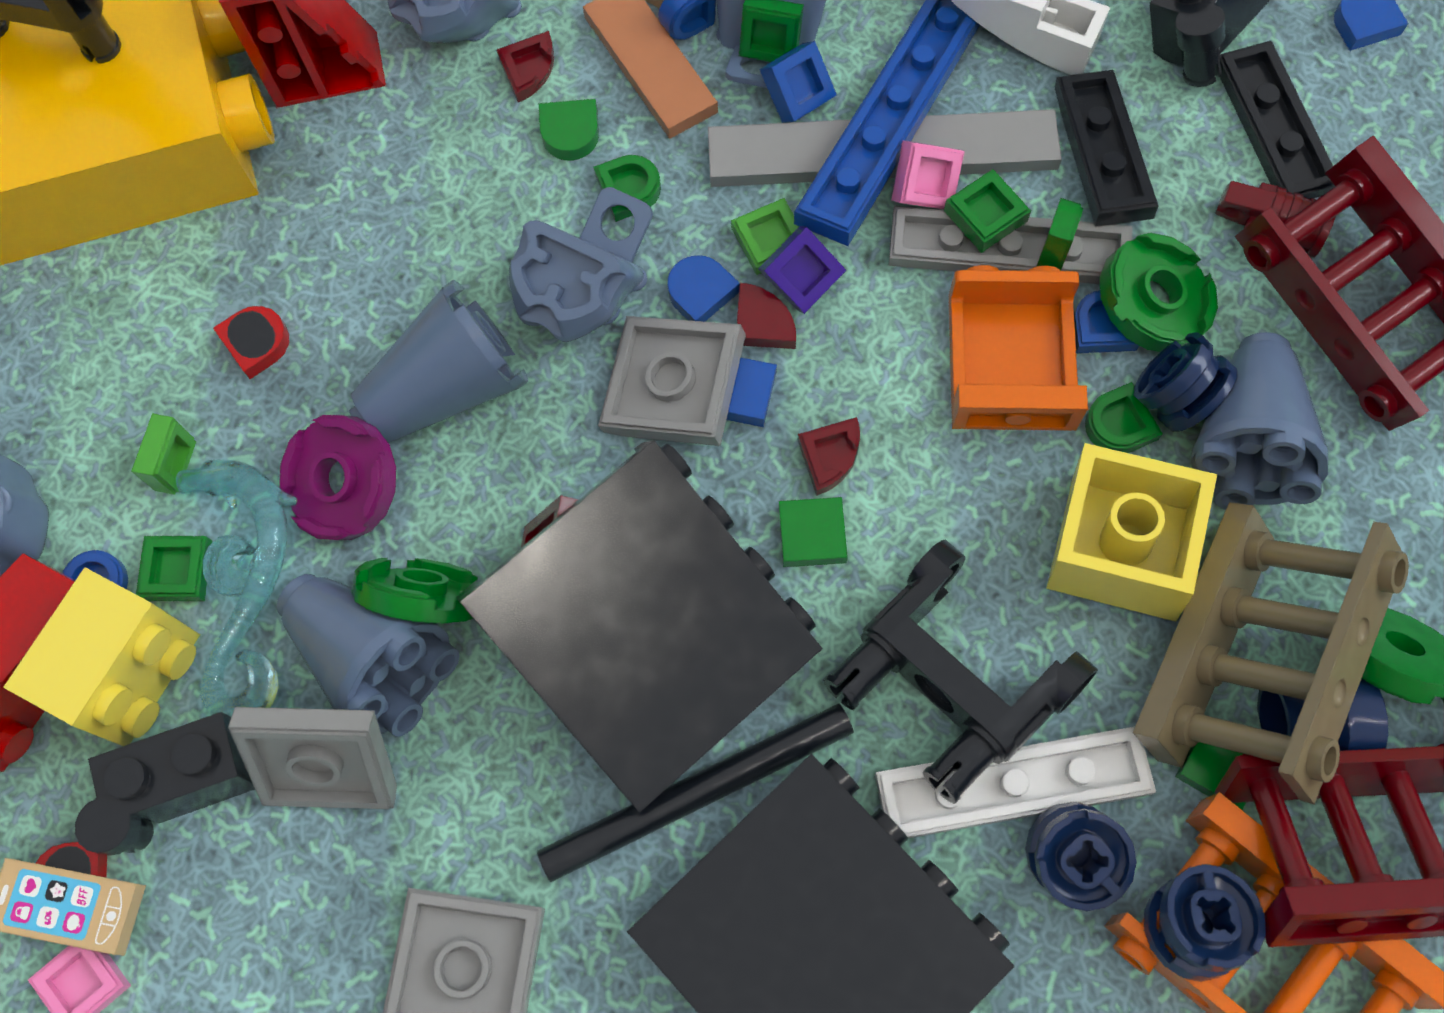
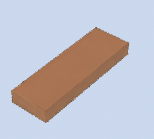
M594 0L583 6L585 19L669 139L718 113L717 100L645 0Z

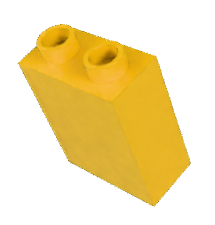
M102 0V15L121 41L120 52L111 61L105 63H97L95 57L93 62L88 61L68 32L9 21L8 30L0 37V266L259 195L249 150L274 144L273 127L264 99L253 76L250 73L233 78L231 76L227 56L245 52V49L221 7L219 0Z

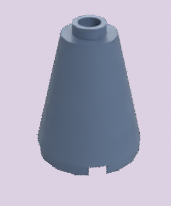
M455 280L450 281L441 288L351 393L355 406L349 410L350 416L358 417L366 421V423L375 426L388 443L517 390L528 382L524 369L514 375L503 357L515 355V353L475 300L465 307L456 297L465 288Z

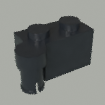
M1151 0L1149 4L1153 53L1164 61L1181 67L1184 66L1183 79L1187 84L1195 87L1211 85L1216 82L1215 76L1220 77L1222 75L1220 54L1270 0Z
M219 712L89 758L88 762L96 799L87 803L77 816L75 835L79 844L87 851L108 856L121 854L122 852L135 853L134 849L143 850L151 842L154 834L151 821L163 823L255 790L228 728L231 716Z

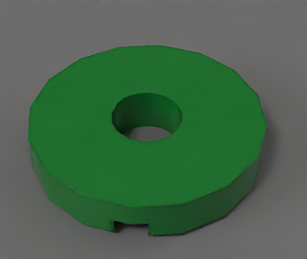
M1155 233L1138 235L1135 239L1126 241L1106 259L1099 277L1101 301L1110 321L1130 341L1146 350L1161 352L1175 340L1183 346L1189 343L1185 339L1187 334L1198 332L1204 335L1212 327L1218 310L1216 285L1210 273L1204 276L1202 270L1196 264L1201 259L1190 247L1171 236ZM1150 281L1160 284L1166 290L1169 303L1162 302L1154 295Z
M378 558L364 562L354 571L353 598L355 602L370 611L392 618L426 623H454L473 619L456 599L459 594L478 580L477 576L465 568L449 563L415 558V560H407V566L404 569H390L391 560H388V558Z
M1387 608L1362 679L1386 693L1412 703L1431 704L1435 696L1440 697L1444 703V636L1411 616Z

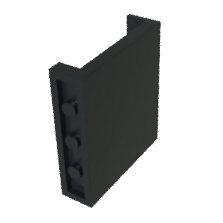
M655 440L639 444L634 449L636 452L481 582L476 580L456 597L465 610L639 813L823 649L810 633L816 625L807 611L793 598L789 597L786 601L781 598L769 583L775 577L769 564L752 547L743 550L728 532L734 526L728 513L711 496L708 495L702 500L686 480L692 475V471L686 461L671 445L666 443L660 448Z
M812 753L627 931L697 1013H970L1015 966L1002 953L1010 945L1004 935L981 913H978L970 920L951 900L959 891L953 882L930 860L920 867L901 848L908 840L903 830L880 808L871 816L852 796L859 789L853 778L834 759L830 758L822 765Z

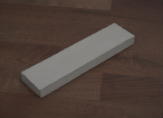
M894 206L888 266L956 272L958 270H967L973 266L990 265L999 270L1027 271L1037 266L1053 219L1029 217L1028 222L981 253L944 210ZM1079 221L1061 271L1078 272L1079 282L1100 284L1099 277L1106 259L1126 241L1132 240V226L1112 224L1095 227L1094 222Z

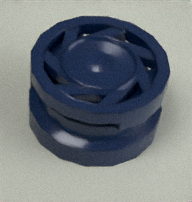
M1198 332L1187 334L1185 339L1189 343L1183 346L1175 340L1164 348L1147 365L1134 386L1133 395L1147 409H1157V418L1172 432L1184 431L1209 416L1224 401L1237 379V368L1222 355L1214 356L1213 345Z
M1077 802L1054 805L1039 815L1028 833L1025 851L1030 871L1038 883L1050 895L1069 908L1083 911L1106 908L1122 898L1133 882L1137 860L1132 840L1121 825L1091 805Z
M1204 864L1187 868L1151 894L1144 910V932L1152 952L1164 967L1182 978L1202 982L1219 978L1230 970L1245 965L1246 961L1259 953L1266 936L1265 914L1257 895L1242 878L1226 868ZM1160 911V913H1159V925H1160V926H1159V928L1157 929V912ZM1166 942L1171 947L1175 957L1164 946Z

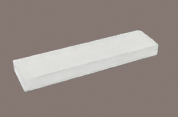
M1135 726L1022 746L1009 761H1003L1000 764L992 762L960 796V800L955 804L950 803L940 794L944 790L943 785L956 771H953L936 790L924 778L922 772L934 762L875 773L882 810L903 830L908 838L1036 816L1054 805L1068 802L1097 805L1142 797L1156 793L1144 745L1133 734Z

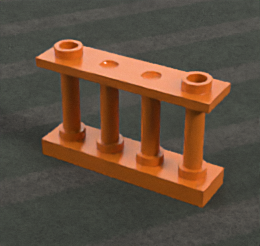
M1220 792L1202 799L1185 820L1200 832L1195 838L1199 846L1176 876L1189 867L1204 864L1221 867L1223 863L1232 865L1235 861L1257 879L1253 884V888L1257 892L1256 895L1263 912H1265L1279 894V890L1284 886L1263 826ZM1309 864L1314 878L1321 879L1325 885L1334 884ZM1160 911L1157 912V929H1158L1159 926H1160V925H1159V913H1160ZM1126 912L1113 915L1104 926L1119 938L1113 945V948L1124 960L1146 975H1149L1153 969L1157 970L1206 1013H1247L1222 992L1239 968L1230 970L1219 978L1202 982L1182 978L1164 967L1152 952L1144 932V919L1139 922ZM1404 939L1312 945L1263 1013H1303L1340 960L1350 961L1352 957L1376 975L1371 981L1376 990L1359 1013H1400L1402 1008L1411 1011L1413 1007L1417 1009H1444V971ZM1165 944L1164 946L1175 957L1172 949Z

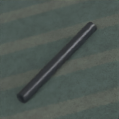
M838 703L669 786L640 813L633 805H630L538 850L537 855L549 881L553 882L811 753L813 754L853 734L851 722L843 707Z

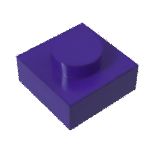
M799 226L758 268L774 287L799 312L804 314L847 271L805 226Z

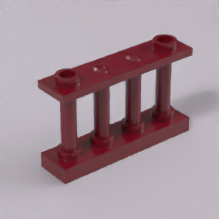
M1373 135L1325 172L1335 185L1334 188L1284 223L1270 207L1234 237L1243 247L1245 257L1250 265L1265 275L1358 395L1359 403L1364 412L1373 420L1381 422L1388 431H1391L1422 417L1430 411L1416 394V391L1444 371V339L1400 372L1376 341L1427 304L1444 324V223ZM1351 206L1372 232L1373 236L1321 272L1299 242ZM1390 255L1409 279L1411 285L1360 322L1337 292Z
M1444 743L1430 747L1340 751L1336 773L1331 781L1322 783L1317 798H1320L1354 881L1353 883L1325 885L1321 879L1313 877L1284 801L1298 800L1299 798L1278 772L1281 763L1247 754L1235 757L1214 792L1215 794L1220 792L1233 803L1254 802L1284 883L1277 897L1264 912L1265 940L1268 948L1444 937V851L1418 793L1444 792ZM1387 795L1422 879L1394 880L1391 875L1383 874L1352 797Z

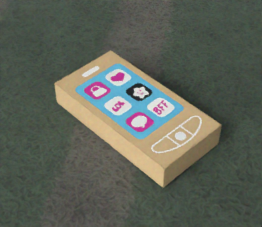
M5 858L0 872V932L125 956L146 885Z

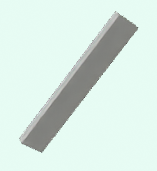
M1055 109L930 115L924 118L911 142L965 151L960 175L982 174L992 169L997 173L1058 170L1062 160ZM851 120L708 127L711 187L813 182ZM898 164L896 165L895 169L893 170L889 178L896 177Z

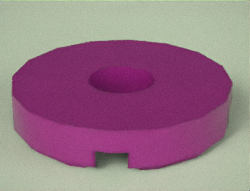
M322 415L311 420L315 422L310 424L306 430L299 429L289 440L280 464L279 487L283 502H290L292 511L296 515L291 516V518L301 530L317 539L353 540L371 532L387 515L395 495L396 465L389 443L375 426L354 416ZM339 462L344 471V483L340 491L335 494L330 487L329 473L332 466Z

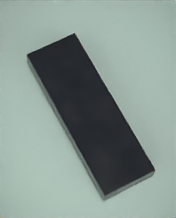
M1272 41L1220 54V64L1222 66L1220 79L1270 184L1285 188L1290 193L1301 194L1308 199L1321 197L1334 188L1335 185L1325 174V172L1333 167V164Z
M1114 70L1057 77L1055 92L1062 120L1095 227L1154 219L1159 205Z

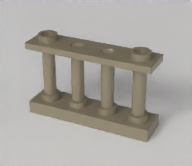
M1229 502L1196 580L1194 595L1182 613L1133 730V734L1157 761L1182 768L1190 747L1201 742L1281 763L1278 772L1300 801L1315 805L1322 783L1331 781L1336 773L1340 758L1338 740L1393 593L1399 594L1407 581L1409 570L1408 557L1406 553L1402 552L1388 523L1373 522L1362 553L1274 540L1254 505ZM1270 566L1351 579L1339 612L1252 597L1261 572L1266 571ZM1246 623L1328 639L1316 673L1230 656L1228 653L1238 628H1243ZM1222 682L1302 699L1305 702L1292 736L1206 716L1204 713L1214 688L1221 685Z

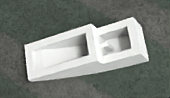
M951 0L979 25L1013 48L1068 75L1084 73L1110 10V7L1091 0Z

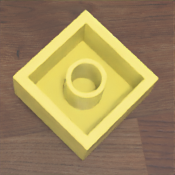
M1084 443L1072 478L1046 589L1176 622L1194 595L1217 474Z
M84 567L3 688L73 727L125 746L130 744L134 738L143 736L152 727L160 709L157 701L170 681L182 677L192 665L196 655L194 644L200 634L151 602Z

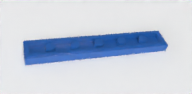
M925 0L795 209V225L805 226L814 233L849 246L898 164L903 140H912L980 26L951 0Z

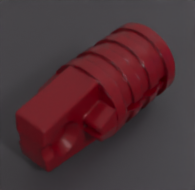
M1231 181L1222 193L1215 214L1243 225L1245 228L1271 207L1284 223L1316 199H1308L1301 194L1290 193L1285 188L1263 182L1258 188ZM1336 216L1299 242L1309 257L1315 258L1322 249Z

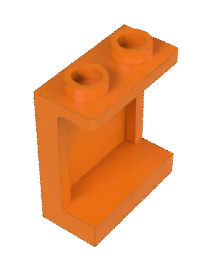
M978 265L967 270H958L954 273L948 295L952 429L1077 430L1088 410L1087 386L1078 385L1073 300L1079 287L1078 272L1060 271L1053 266H1037L1027 271L999 270L990 265Z

